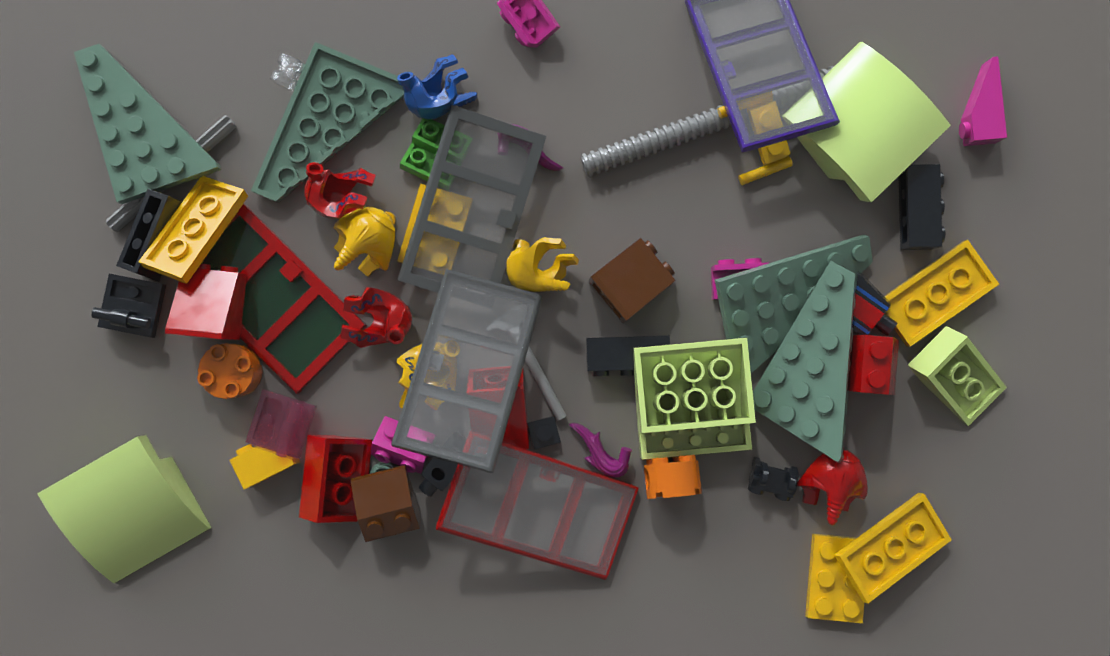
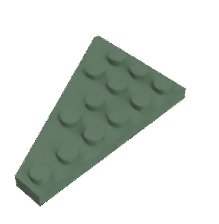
M315 42L251 191L277 203L282 201L308 179L306 166L309 163L316 162L323 166L404 97V89L398 83V76Z
M96 44L74 52L116 202L125 204L145 197L147 189L159 192L221 170L220 164L192 138L102 45Z
M860 235L715 280L726 340L747 338L751 373L779 349L830 261L855 274L858 271L862 273L873 263L869 236Z
M830 261L755 387L753 400L754 410L833 460L841 462L844 458L842 454L844 434L846 432L845 416L848 405L849 391L847 389L851 366L850 352L852 351V323L856 301L857 275Z

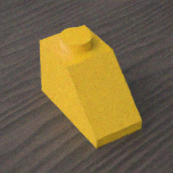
M252 444L236 450L238 456L230 459V463L243 489L250 488L300 463L299 458L263 445L252 447Z

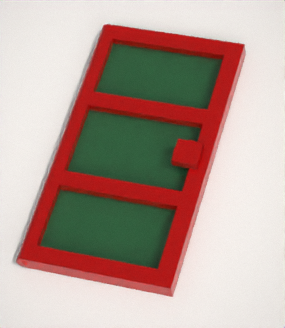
M243 203L201 263L211 265L210 270L220 271L221 266L237 267L238 273L247 275L240 338L296 394L301 392L350 342L340 338L342 325L363 329L367 325L355 313L343 311L344 302L245 203Z

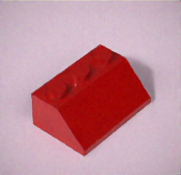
M307 435L299 518L315 523L357 522L351 478L369 474L372 439L335 435Z

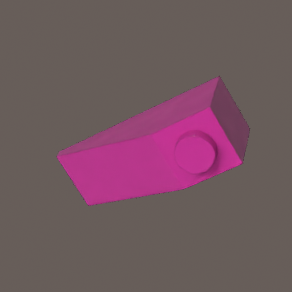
M998 56L992 57L981 65L959 125V135L963 139V146L996 144L1007 138Z

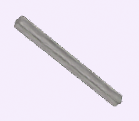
M224 115L202 134L196 142L208 153L233 131L236 125L230 117ZM144 197L123 204L106 219L107 225L114 231H120L138 214Z

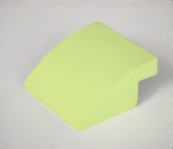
M859 42L822 78L840 123L836 126L797 138L828 178L845 180L860 201L873 202L951 125L933 102L901 70L863 42ZM810 89L781 117L787 126L823 116L813 90Z
M747 338L634 348L636 412L640 458L642 460L752 450L750 423H756Z
M147 435L135 437L37 493L46 510L69 542L97 571L113 583L118 582L211 528L173 457L159 459Z

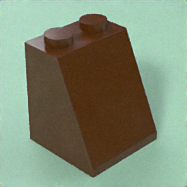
M642 238L612 259L589 279V283L622 323L676 281L673 278L675 272L666 261L661 263L655 256L658 253L656 248L650 241L644 242Z

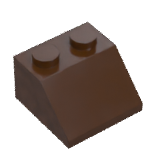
M405 465L351 478L357 521L365 542L420 529V508Z

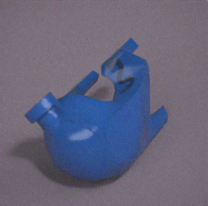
M453 54L436 59L432 71L422 81L416 75H413L412 72H404L398 75V83L404 89L405 103L408 109L417 117L436 119L448 113L451 105L462 107L477 99V92L457 94L456 84L468 78L464 68L448 73L445 77V87L442 90L443 70L458 64Z

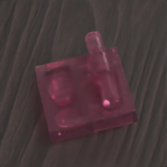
M262 389L245 442L275 451L276 455L281 457L291 456L297 459L300 458L317 405Z

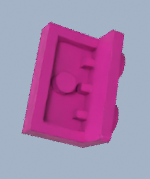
M499 0L497 2L501 9L499 12L506 23L513 26L516 31L515 37L523 46L537 48L560 28V25L542 0Z
M385 416L372 442L371 455L380 462H391L399 466L405 465L407 472L421 474L428 456L392 447L391 443L398 421ZM410 426L407 438L433 444L436 437L434 434Z

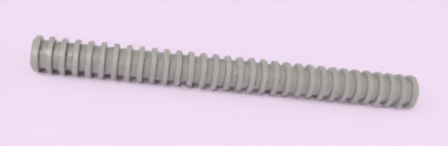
M834 66L828 67L827 70L825 68L821 69L819 72L821 77L823 78ZM808 81L772 92V100L776 102L779 110L783 109L785 105L787 107L792 106V103L796 104L812 89ZM711 108L708 113L702 111L701 115L694 114L693 118L685 117V121L680 119L677 120L676 124L674 122L669 123L668 127L663 125L660 130L654 128L653 132L646 131L645 135L637 134V138L632 136L629 137L628 141L626 139L621 140L620 144L615 142L613 146L606 145V149L600 147L597 149V152L592 150L589 152V155L583 153L581 161L586 174L591 177L594 172L599 174L603 169L608 171L611 166L616 168L617 164L625 165V161L631 163L634 158L636 160L641 159L642 155L648 157L649 153L656 154L657 150L662 152L665 150V147L668 149L673 148V144L679 146L682 141L684 143L689 142L690 138L696 140L697 136L700 138L704 137L705 133L710 135L713 133V130L718 132L721 128L727 129L731 123L728 116L721 119L717 109ZM747 110L740 111L743 122L745 119L749 121Z

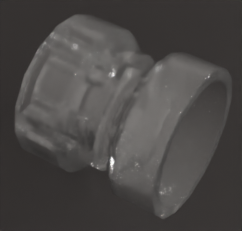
M281 53L277 61L279 70L273 71L270 79L276 84L294 91L298 82L296 77H299L305 64L292 56Z

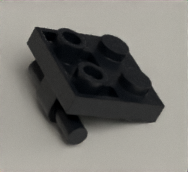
M109 273L102 307H94L91 316L92 318L99 319L97 327L155 338L166 285Z

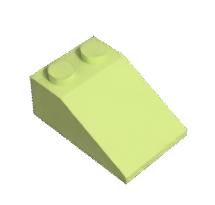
M947 326L908 364L919 380L967 426L1007 388L970 339Z

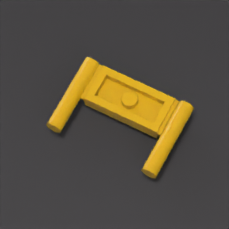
M772 92L736 102L739 111L747 110L754 136L783 128L776 102L772 100ZM724 106L717 108L721 119L728 116ZM787 140L758 148L763 166L738 175V179L741 185H745L793 166L792 160L789 157L791 153Z

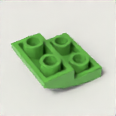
M423 118L412 136L411 145L400 162V169L428 181L445 125L432 119ZM455 130L446 161L462 166L473 138ZM442 172L438 186L449 191L456 176Z

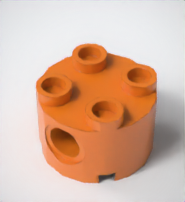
M230 343L216 344L210 347L201 358L197 380L214 397L223 399L238 398L250 394L257 388L261 382L263 369L258 355L249 347Z
M696 456L672 457V463L668 462V457L646 459L644 474L647 499L702 494L699 462L696 460Z

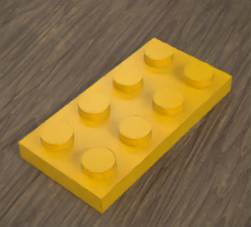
M200 177L139 260V263L146 269L187 284L248 198L245 190L208 177Z
M964 240L886 294L885 297L890 301L891 306L885 314L897 322L894 328L904 344L907 347H911L994 289L999 283L968 240Z
M917 493L834 555L862 602L870 603L952 541L926 495L924 493Z

